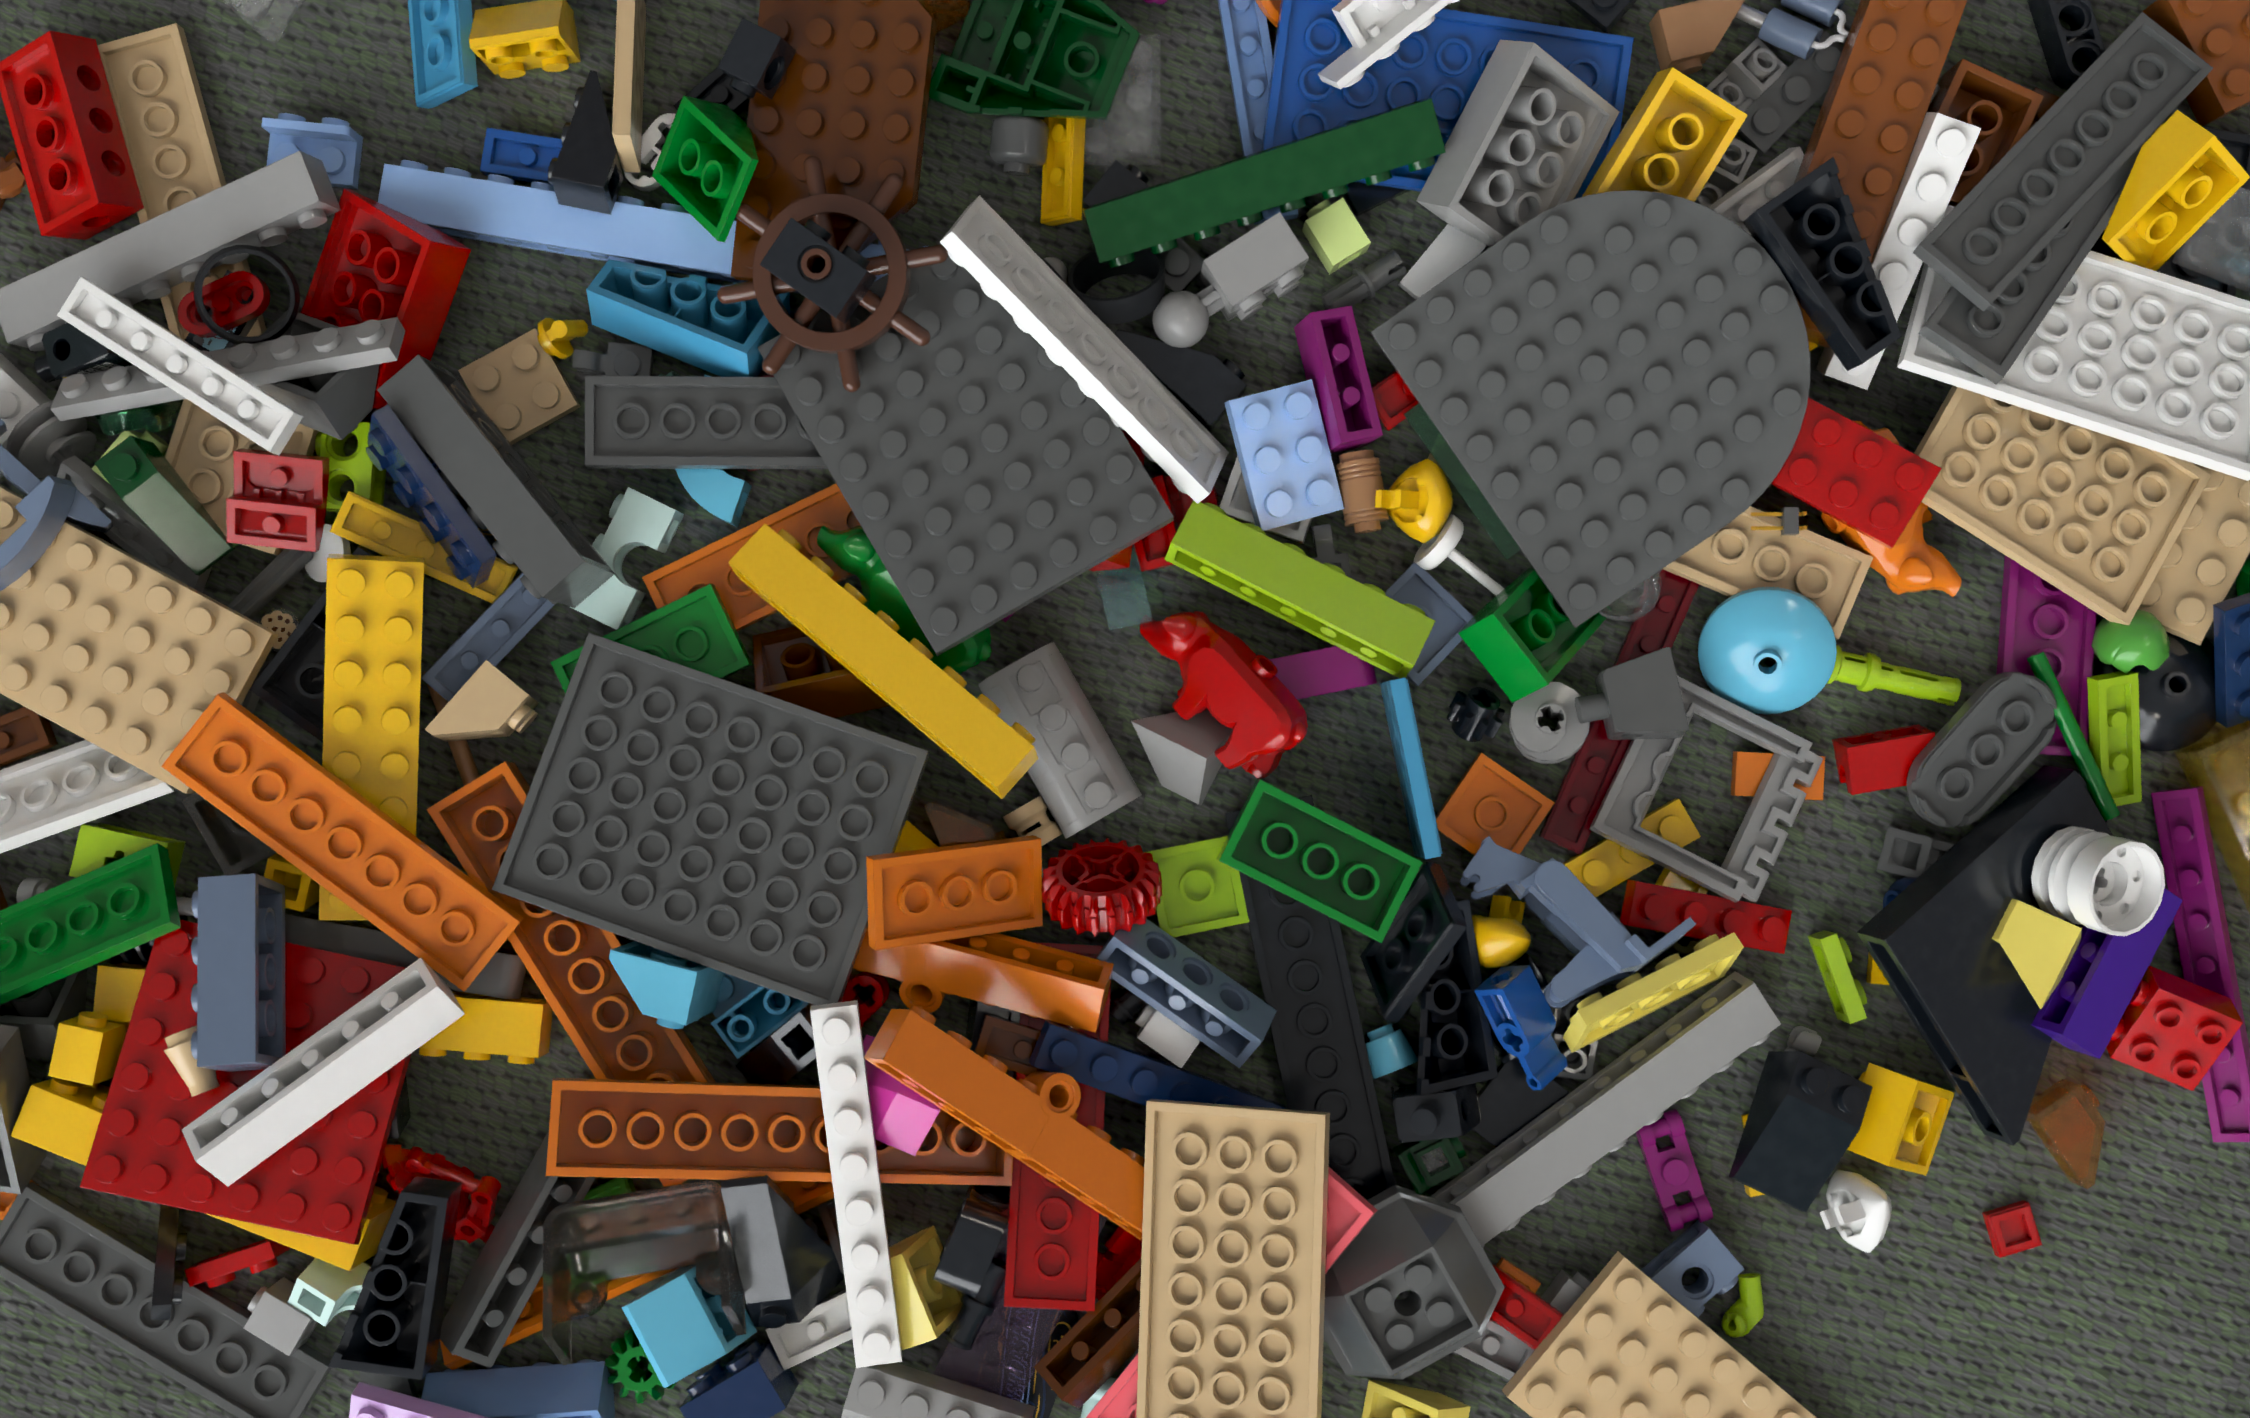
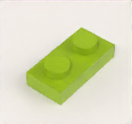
M1825 930L1809 935L1808 939L1837 1019L1849 1024L1866 1019L1867 1016L1863 1005L1867 1004V997L1861 983L1852 977L1848 963L1852 962V955L1846 941L1842 937L1838 938L1837 933Z

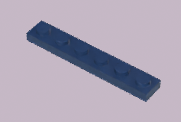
M1045 1020L1029 1063L1036 1068L1048 1072L1068 1074L1076 1082L1145 1106L1146 1101L1150 1099L1288 1109L1284 1105L1049 1020Z

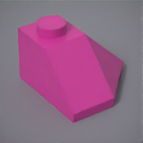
M865 1035L863 1040L864 1054L867 1053L875 1037ZM865 1059L875 1140L915 1156L941 1109Z

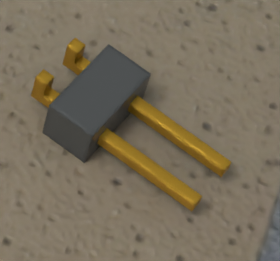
M1783 507L1781 512H1751L1750 516H1781V526H1751V530H1781V535H1797L1799 530L1807 529V526H1799V516H1806L1807 511L1799 512V507Z

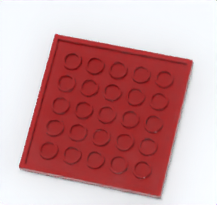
M180 920L181 928L160 936L154 941L80 1187L348 1244H359L411 1054L230 1186H226L194 1160L182 1129L265 1069L235 1072L216 1070L220 1086L192 1097L189 1088L163 1051L168 1049L165 1037L197 1026V1012L193 1010L191 1003L192 987L194 984H197V965L194 964L192 959L191 945L193 938L198 937V923ZM285 942L286 1054L403 971L405 967Z

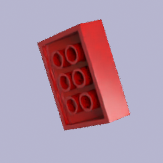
M344 188L339 201L341 210L336 212L301 313L338 327L361 324L368 320H384L398 317L405 329V335L398 360L379 365L373 408L380 409L387 402L377 391L379 387L418 354L431 361L471 249L437 229L357 192Z

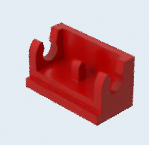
M1917 724L1832 739L1840 784L1846 783L1848 793L1851 795L1907 786L1908 772L1914 759L1933 739L1935 732Z

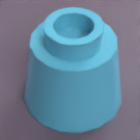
M1391 1023L1366 1033L1369 1042L1365 1043L1373 1079L1418 1061V1057L1401 1029L1394 1031Z

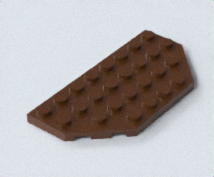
M760 0L758 26L782 37L796 50V53L772 100L757 92L753 99L750 98L747 127L751 130L759 161L741 203H747L772 221L787 206L805 197H809L803 164L807 157L815 156L822 163L827 194L847 195L864 201L869 204L889 174H899L903 179V186L883 216L891 222L899 214L904 215L918 201L937 26L935 20L918 0ZM831 216L837 250L857 220L842 216ZM738 219L736 222L731 277L737 280L752 281L754 255L761 235ZM873 231L858 253H861L878 238Z

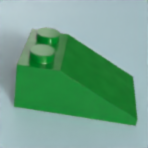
M683 95L652 174V177L717 241H726L759 161L751 130L747 127V123L727 105Z
M1531 566L1479 610L1458 634L1513 703L1549 685L1606 620L1609 614L1605 609H1602L1576 628L1573 627Z

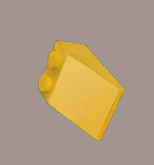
M2176 110L2142 145L2101 239L2123 261L2157 271L2250 176L2214 134L2179 110Z

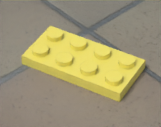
M1735 932L1719 939L1717 934L1711 935L1693 947L1695 952L1683 958L1678 953L1673 954L1660 961L1655 966V972L1643 978L1640 973H1635L1616 985L1617 991L1605 997L1598 992L1577 1004L1578 1010L1569 1019L1571 1023L1563 1036L1570 1051L1573 1053L1724 977L1744 949Z

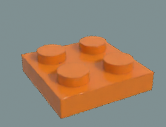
M1478 753L1435 818L1438 832L1473 856L1480 849L1482 841L1488 836L1491 837L1496 845L1520 854L1555 802L1483 753Z

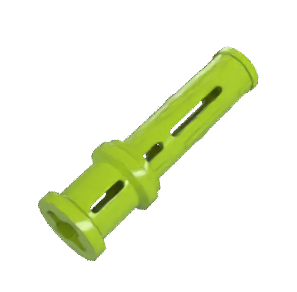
M1836 645V662L1827 684L1838 681L1855 685L1856 689L1862 692L1872 691L1874 688L1910 697L1935 701L1947 706H1954V702H1957L1959 699L1961 681L1958 678L1940 676L1912 668L1881 662L1880 657L1874 653H1866L1864 656L1842 651L1841 647Z

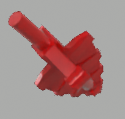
M386 1145L382 1164L384 1169L388 1167L389 1173L386 1176V1180L391 1184L394 1191L398 1190L401 1193L416 1176L461 1182L462 1187L454 1240H466L470 1244L479 1238L486 1244L495 1228L491 1222L496 1215L494 1214L496 1200L501 1189V1183L496 1178L483 1176L478 1180L474 1178L475 1174L465 1166L460 1168L452 1162L445 1160L446 1156L437 1152L432 1155L423 1152L420 1147L413 1146L411 1149H401L402 1145ZM470 1194L472 1202H470V1200L467 1199Z

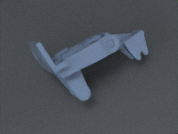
M1490 836L1482 841L1480 849L1464 870L1463 877L1460 880L1462 887H1466L1470 883L1475 884L1473 887L1474 891L1470 895L1472 900L1493 895L1508 884L1520 900L1524 897L1527 908L1541 920L1540 922L1575 955L1569 964L1556 974L1545 987L1543 994L1549 1006L1553 1008H1562L1571 1001L1602 985L1607 986L1619 983L1625 978L1640 972L1669 950L1696 925L1692 918L1689 917L1652 946L1648 947L1636 934L1631 936L1613 912L1610 913L1563 863L1556 861L1552 857L1541 864L1496 845Z

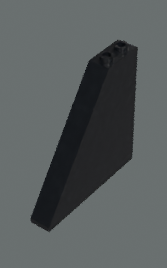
M2046 765L2042 766L1857 931L1983 1134L2013 1146L2020 1140L2052 1038L2031 1025L2040 1008L2000 943L1993 940L1992 937L2011 899L2022 901L2042 910L2033 895L2031 875L2034 860L2043 843L2056 831L2075 826L2113 836L2106 824L2107 821L2103 819L2086 789L2087 784L2083 777L2072 769ZM2071 923V924L2076 925V926H2078V927H2080V928L2083 927L2082 924H2074V923Z

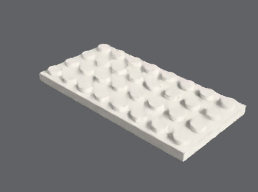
M1947 206L1942 220L1955 208L1954 206ZM2090 250L2004 378L1999 383L1994 384L1918 334L1952 286L1924 263L1897 364L1898 368L2246 481L2250 480V301Z

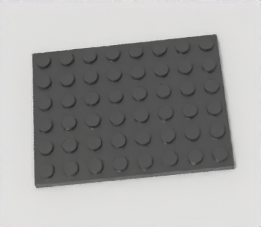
M949 255L943 263L910 269L911 282L909 294L902 312L929 331L931 339L927 345L918 346L891 327L875 342L855 350L861 386L856 392H848L844 389L837 354L813 351L796 344L780 370L773 374L937 656L1174 521V516L1120 427H1116L1113 424L1109 414L1094 399L1087 397L1080 390L1077 381L1062 366L1053 363L1047 356L1045 349L1029 333L1023 332L1015 324L1013 316L997 300L988 297L982 290L980 283L964 267L957 265ZM888 274L875 281L870 287V290L883 298L886 291ZM858 305L849 318L851 328L861 324L872 313ZM825 310L819 312L808 329L817 332L833 333L830 314ZM780 335L757 347L763 359H765Z
M588 632L492 890L813 1005L838 1003L842 1000L868 927L866 856L895 852L930 752Z

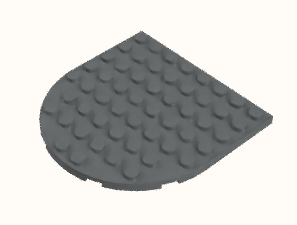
M1639 190L1610 191L1583 196L1546 210L1522 224L1370 333L1575 628L1722 529L1747 510L1765 492L1790 455L1801 430L1808 403L1810 388L1808 335L1802 312L1793 290L1778 265L1750 234L1727 217L1688 199L1659 192Z

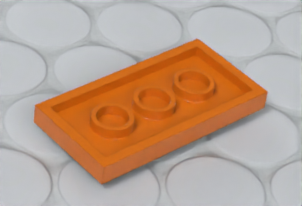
M1034 835L866 856L869 947L876 951L1043 926L1041 893L1042 847L1041 838Z

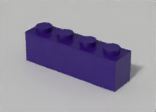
M2164 888L2162 902L2153 919L2140 931L2125 937L2105 934L2083 925L2081 941L2061 981L2043 1008L2039 1009L2031 1025L2070 1050L2100 1059L2183 900Z

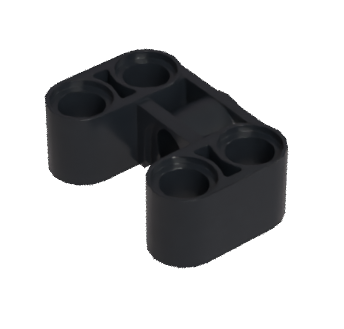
M981 1185L969 1186L967 1195L962 1202L939 1257L940 1262L932 1279L974 1298L977 1296L1009 1220L1008 1210L1010 1205V1197Z

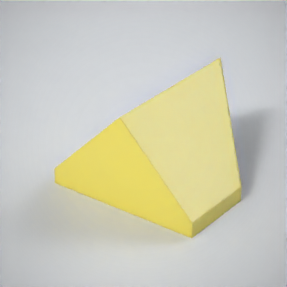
M2011 899L1992 939L2000 943L2040 1009L2043 1008L2061 981L2081 941L2082 928L2022 901Z

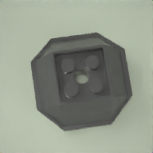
M1393 1185L1367 1200L1378 1211L1325 1274L1324 1339L1345 1375L1400 1380L1409 1377L1480 1338L1505 1288L1459 1206L1436 1198L1415 1194L1413 1190ZM1403 1291H1413L1405 1299H1396L1397 1295Z

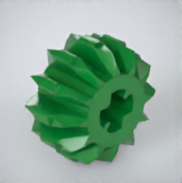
M629 1327L624 1332V1339L616 1338L613 1341L611 1348L615 1354L609 1355L605 1360V1366L616 1370L608 1377V1384L621 1382L624 1385L619 1392L620 1398H625L631 1390L635 1391L637 1404L643 1403L648 1393L655 1401L659 1400L664 1395V1388L651 1363L648 1364L646 1371L638 1367L641 1358L648 1357L632 1327ZM674 1383V1384H672V1385H670V1386H668V1387H666V1388H668V1389H673L674 1386L676 1385V1383Z

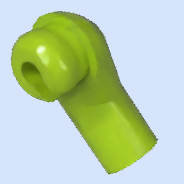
M1758 1273L1738 1275L1740 1297L1725 1312L1721 1322L1723 1331L1730 1337L1745 1336L1764 1316L1761 1276Z

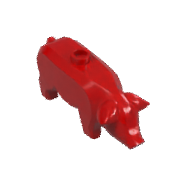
M1180 612L1166 617L1164 620H1154L1144 616L1140 624L1141 635L1162 656L1176 660L1180 666L1183 687L1177 691L1179 697L1172 703L1175 711L1181 718L1190 720L1196 714L1208 709L1216 720L1224 726L1233 729L1225 745L1215 751V756L1228 769L1241 766L1246 772L1251 773L1257 779L1269 776L1278 767L1282 754L1302 742L1308 732L1306 712L1295 696L1275 676L1278 670L1273 662L1263 655H1256L1239 637L1210 622V619L1204 612Z

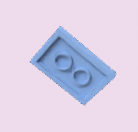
M1312 379L1224 402L1256 526L1265 531L1344 509Z

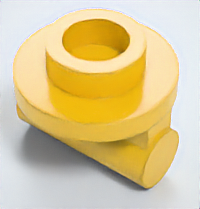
M544 318L538 323V342L547 354L557 356L560 359H567L574 352L569 341L576 337H584L588 333V325L584 320L555 321L551 318Z

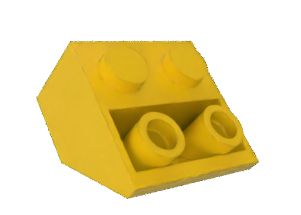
M538 0L475 10L469 36L470 49L494 75L499 74L501 78L514 79L524 76L526 74L525 70L542 68L546 72H561L567 70L570 63L581 62L574 11L566 0Z

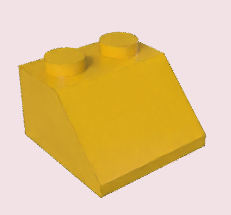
M1869 1063L1867 1070L1861 1074L1858 1080L1873 1088L1860 1130L1847 1150L1889 1167L1927 1176L1955 1092Z

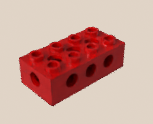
M48 31L0 61V93L41 236L87 240L143 209L140 191L96 39Z

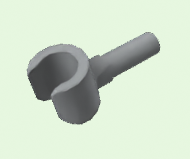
M1796 1026L1790 1033L1787 1041L1788 1047L1784 1051H1801L1813 1056L1818 1051L1822 1038L1814 1030L1804 1026Z

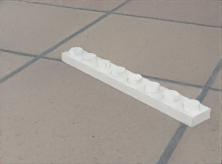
M858 1000L811 1006L810 1014L856 1368L902 1362V1347Z

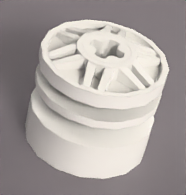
M2075 826L2056 831L2043 843L2034 860L2031 875L2033 895L2039 907L2046 913L2074 924H2082L2087 928L2105 934L2123 937L2140 931L2153 919L2162 902L2165 888L2164 867L2157 853L2145 843Z

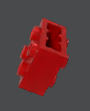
M2149 965L2106 1048L2112 1059L2194 1091L2241 1027L2243 1021L2231 998Z

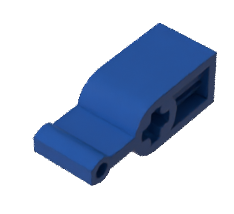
M1530 965L1500 967L1474 991L1498 1041L1508 1053L1518 1057L1527 1075V1084L1532 1090H1542L1567 1067V1059L1559 1051L1551 1035L1556 1028L1555 1017Z

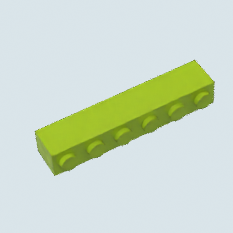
M1193 500L1171 541L1165 557L1166 561L1399 679L1406 678L1414 667L1435 623V620L1427 617L1425 612L1419 607L1412 604H1401L1389 598L1379 587L1369 583L1362 584L1346 576L1345 572L1338 566L1330 563L1322 564L1306 556L1305 552L1294 544H1282L1272 539L1260 527L1251 523H1241L1227 516L1223 509L1212 503L1199 502L1197 504Z

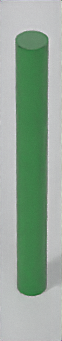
M2042 651L2026 658L2034 676L2042 680L2055 696L2057 709H2054L2055 721H2057V725L2077 768L2087 784L2092 800L2103 819L2107 821L2119 816L2120 812L2045 652Z

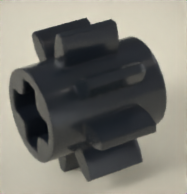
M1474 687L1469 691L1468 695L1457 691L1449 706L1451 710L1447 715V719L1453 721L1452 729L1460 738L1469 742H1478L1484 734L1490 738H1495L1503 723L1501 718L1505 710L1499 708L1500 700L1493 692L1482 687Z

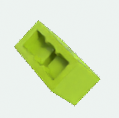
M360 422L357 428L343 440L322 432H318L316 435L315 450L317 456L329 457V484L326 511L339 512L344 502L340 496V488L349 479H352L354 483V493L383 505L386 469L378 470L366 452L370 429L369 422ZM355 435L358 440V447L352 455L346 457L344 444L349 437Z

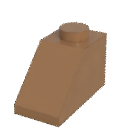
M1697 0L1658 10L1650 21L1649 26L1660 70L1674 67L1685 75L1701 70L1703 68L1702 64L1715 51L1745 0Z

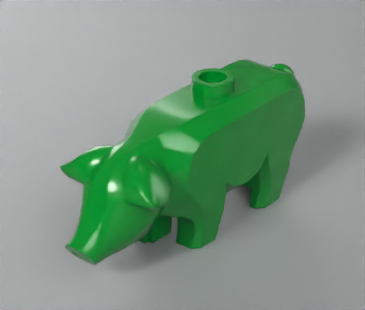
M825 526L821 527L817 537L818 546L841 569L859 578L864 593L863 596L867 600L864 606L875 615L882 610L890 616L900 627L897 633L908 642L913 638L919 640L931 651L933 657L930 660L943 670L946 666H949L961 675L962 672L970 667H974L981 661L989 659L992 653L989 628L937 656L862 527L856 526L843 531L831 530Z

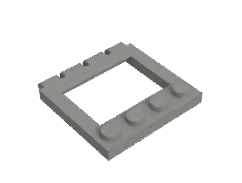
M1677 676L1688 725L1695 713L1774 753L1722 866L1719 867L1640 827L1683 736L1676 739H1632L1589 830L1734 903L1738 902L1741 896L1750 901L1757 902L1770 873L1756 864L1759 861L1768 866H1774L1788 836L1786 831L1774 825L1778 822L1792 827L1807 795L1802 790L1794 787L1793 784L1795 782L1804 787H1811L1823 758L1809 751L1813 744L1812 742Z

